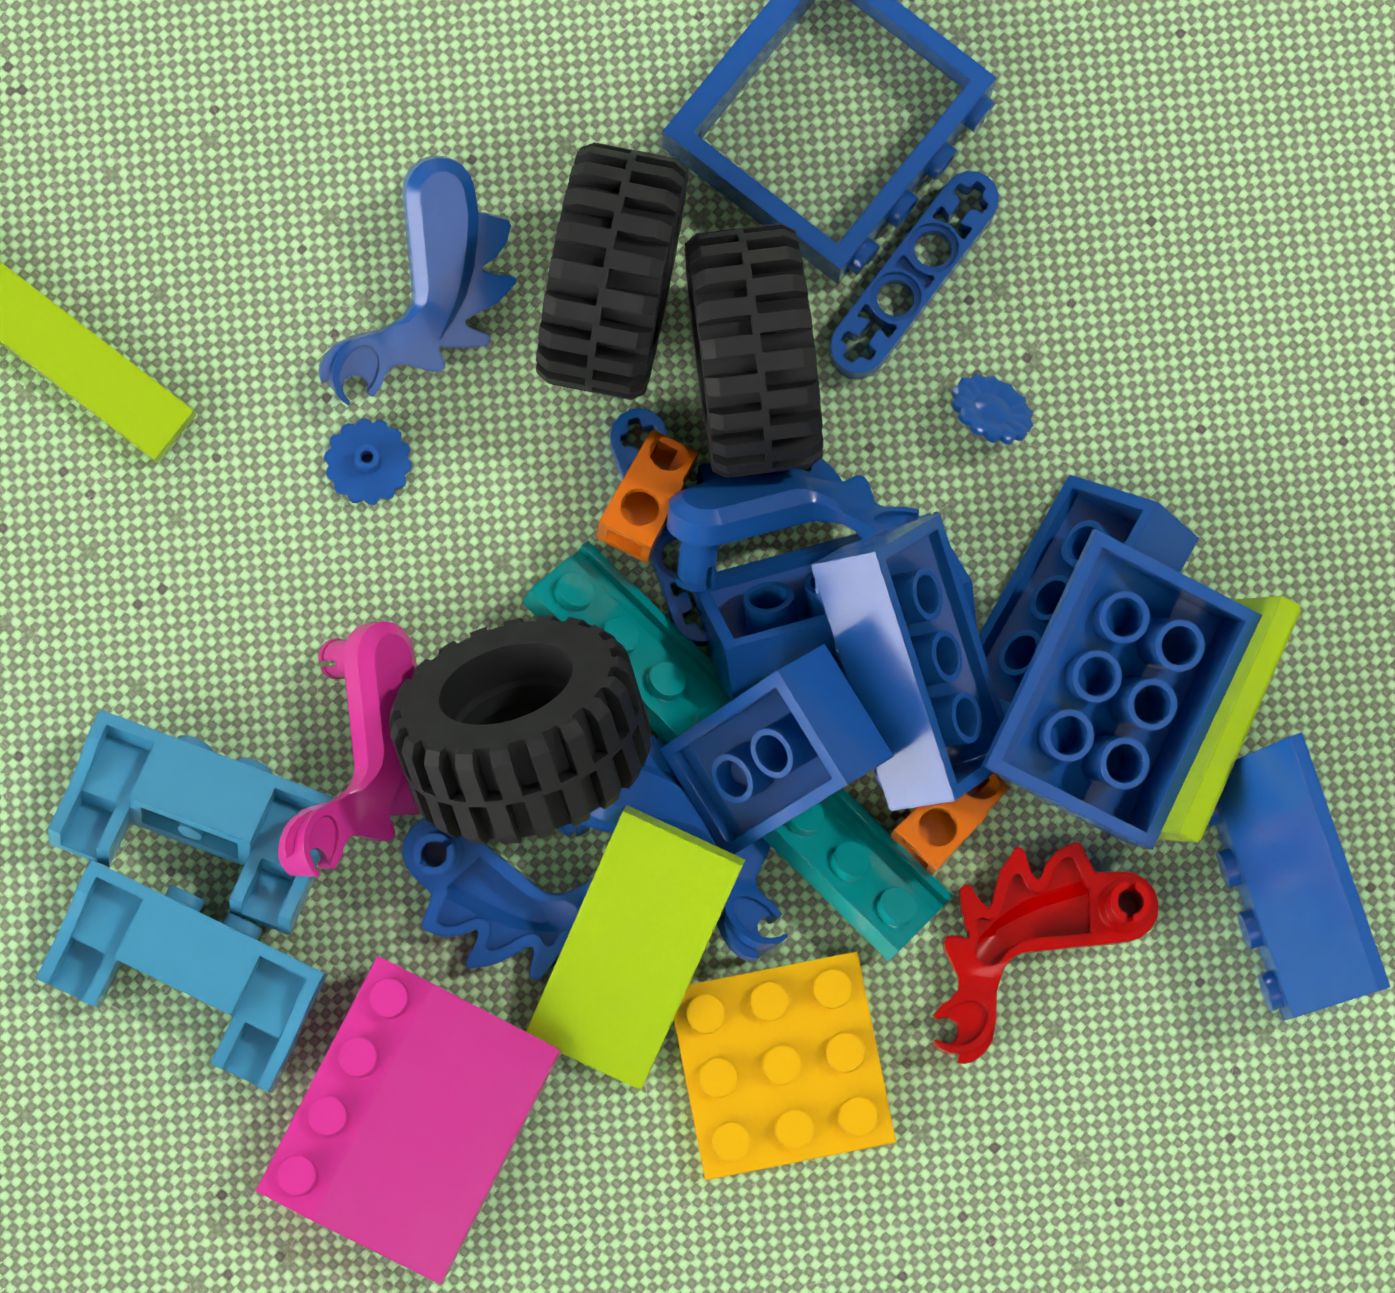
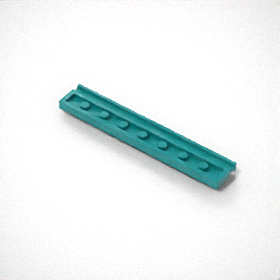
M586 541L574 555L565 559L531 588L522 601L536 617L555 616L560 621H566L569 617L582 619L591 626L595 624L613 635L624 646L629 655L651 730L666 744L730 702L716 674L713 661L692 641L681 635L675 624L589 541ZM843 788L762 837L888 961L953 897L899 842L896 843L890 837V834Z

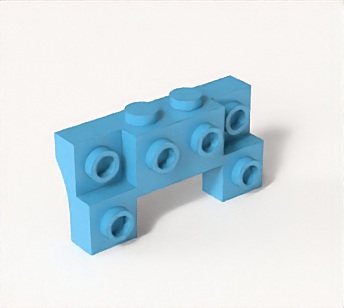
M100 709L86 737L71 781L48 827L49 843L57 848L110 867L131 823L240 864L244 867L229 898L230 913L290 935L315 877L291 876L280 864L278 856L279 841L284 827L293 816L302 809L329 802L335 797L274 775L266 765L254 759L242 757L234 760L215 753L208 744L198 738L189 735H180L178 738ZM312 849L310 854L315 867H317L320 855L317 850Z
M90 860L76 887L60 930L35 979L56 987L93 1007L100 1008L122 963L233 1016L210 1064L226 1070L267 1092L273 1093L301 1036L299 1032L327 974L258 941L263 929L228 912L223 923L200 913L205 900L170 884L166 894L163 895Z

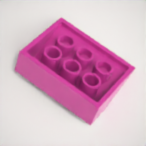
M377 956L255 1191L311 1221L442 1285L561 1050Z

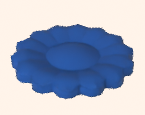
M976 373L971 378L962 377L958 386H955L951 392L954 398L951 406L959 413V421L969 426L973 434L984 436L991 443L1001 441L1004 444L1010 445L1014 440L1022 441L1026 437L1027 432L1033 427L1031 421L1033 411L1027 406L1025 396L1016 392L1011 384L1004 383L995 376L985 377Z
M367 418L359 419L356 425L345 424L342 426L341 434L333 435L330 438L331 449L326 451L324 455V461L328 465L326 477L334 482V489L339 495H347L352 503L365 501L368 505H375L380 499H392L395 495V490L401 489L406 485L405 475L412 469V463L408 459L410 447L402 441V434L398 429H389L387 423L383 420L372 423Z

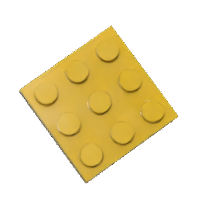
M858 951L689 984L675 1015L674 1024L705 1181L896 1143Z

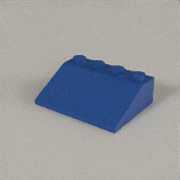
M1092 530L981 766L1087 824L1126 843L1153 850L1262 615L1098 530Z
M1303 733L1289 736L1236 759L1207 827L1214 825L1217 827L1224 850L1216 852L1220 872L1228 888L1237 886L1245 911L1237 914L1244 941L1250 950L1257 947L1259 949L1266 970L1265 973L1258 975L1259 984L1270 1011L1279 1009L1282 1019L1285 1021L1390 988L1389 980Z

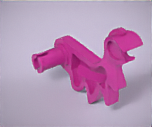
M367 622L357 626L348 636V639H329L320 648L319 662L334 660L336 665L321 667V671L331 679L345 678L354 758V775L348 788L329 802L302 809L284 827L279 841L278 856L280 864L291 876L319 877L321 875L310 854L312 849L317 850L320 855L319 868L335 869L342 857L343 848L348 838L357 836L371 841H390L395 837V829L390 815L420 814L413 800L390 735V712L398 690L405 679L412 680L414 669L417 667L411 638L402 627L394 622Z

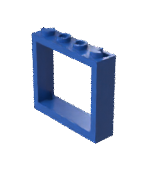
M770 0L663 129L662 148L759 224L781 223L794 229L799 240V249L802 257L835 283L839 284L850 270L858 275L866 264L869 265L880 249V246L874 240L888 223L897 228L908 217L919 201V198L913 192L923 179L928 175L932 179L937 180L946 170L958 152L952 144L962 131L967 127L974 133L984 123L985 117L996 105V102L990 97L992 96L997 77L897 0H849L961 86L963 90L837 244L702 139L815 2V0Z

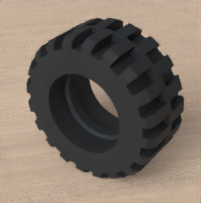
M596 142L583 146L577 151L555 236L538 335L536 372L548 384L627 400L637 398L646 393L662 328L688 184L689 170L677 158Z
M781 223L697 233L684 244L685 266L700 399L712 471L725 478L810 468L823 457V424L812 317L803 269V259L796 231Z
M538 616L536 621L524 622L521 618L504 621V626L487 630V627L470 632V638L459 643L455 641L448 643L439 649L437 657L432 660L425 659L414 669L412 680L405 679L398 690L389 718L390 735L419 813L426 821L442 832L457 839L462 835L468 841L480 844H487L490 839H498L502 844L521 843L522 837L533 835L541 839L555 835V829L572 824L575 827L589 820L590 814L601 807L606 810L619 799L622 788L630 789L637 780L641 768L644 767L651 748L650 737L652 731L626 649L613 635L595 624L591 626L582 619L569 617L566 621H560L555 616Z

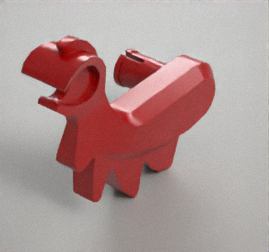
M1073 842L1057 850L1044 865L1039 879H1036L1030 870L1025 851L1021 847H1016L998 872L989 907L980 901L971 885L965 884L958 890L962 921L968 938L950 935L943 942V950L958 978L957 991L950 1000L944 1002L932 1015L935 1020L942 1018L952 1020L957 1027V1036L950 1043L934 1040L931 1042V1045L944 1054L958 1056L957 1063L959 1064L976 1061L987 1051L993 1041L997 1019L998 986L1004 967L1015 956L1025 953L1125 944L1138 940L1152 929L1158 917L1159 902L1153 887L1146 879L1132 872H1095L1081 843Z

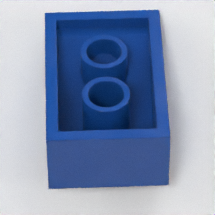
M825 644L769 675L659 748L719 847L732 854L738 853L894 757Z

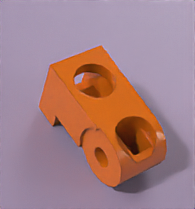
M653 429L600 518L596 539L647 564L667 524L669 499L675 493L682 491L697 461L699 451Z
M993 773L956 801L916 807L894 829L890 837L896 843L899 842L930 875H933L986 818L987 812L1008 791L1010 786L997 774Z

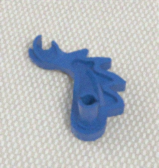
M431 155L418 160L409 168L403 180L402 197L412 293L411 302L401 318L379 330L352 335L345 340L335 343L324 354L319 364L321 383L328 381L332 390L347 405H350V400L344 395L343 384L351 376L362 377L366 383V393L374 397L382 386L384 377L392 367L404 364L431 372H440L445 368V362L439 349L441 346L447 348L487 346L491 340L489 334L467 325L465 321L467 318L497 304L517 283L516 278L507 272H494L482 269L484 265L496 258L506 245L511 224L505 217L478 211L471 175L463 165L447 156Z
M823 458L808 468V472L795 469L725 478L713 472L711 463H703L698 466L696 485L675 493L669 499L667 529L672 536L680 540L675 582L679 587L692 592H704L707 586L712 589L716 584L717 578L716 565L719 545L814 521L843 524L854 530L864 539L918 520L919 509L904 506H882L875 503L869 482L864 476L855 475L846 481H842L840 476Z
M652 735L650 737L651 748L645 765L641 768L637 780L630 789L622 788L619 799L606 810L601 807L590 814L589 820L575 827L572 824H568L558 828L566 836H571L576 830V837L582 836L590 828L613 833L624 808L628 805L719 847L659 748L665 744ZM763 838L734 854L745 859V863L717 922L720 935L728 948L739 958L747 961L758 960L788 937V934L772 938L762 937L758 932L760 920H765L768 924H772L782 915L776 905L757 888L756 876L770 851V845Z
M424 818L409 829L403 841L402 855L406 868L432 894L421 924L423 929L441 937L460 936L477 930L476 944L466 959V966L469 969L498 964L521 950L532 947L534 956L529 976L532 980H540L560 954L594 876L589 881L565 893H548L535 885L488 844L472 843L462 835L458 839L437 829Z

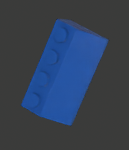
M1069 474L979 633L1004 717L1092 530H1098L1178 572H1181L1199 537L1159 502Z
M931 513L919 516L918 519L930 516ZM857 533L717 571L716 584L712 589L707 586L704 592H692L716 674L729 701H732L777 670L823 644L826 645L847 679L844 667L836 656L835 640L824 606L816 594L815 578L811 564L847 544L862 540ZM952 549L977 628L972 580Z
M940 513L847 544L811 564L815 578L816 594L824 606L834 636L837 659L844 667L850 686L894 755L891 759L874 768L877 782L884 791L889 810L895 811L956 801L991 776L993 772L981 765L1004 719V713Z

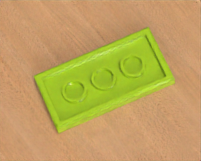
M1284 596L1233 599L1261 614L1262 617L1157 840L1196 843L1201 841L1300 615L1301 605Z
M626 805L526 1032L560 1049L562 1054L642 1090L745 863V859Z

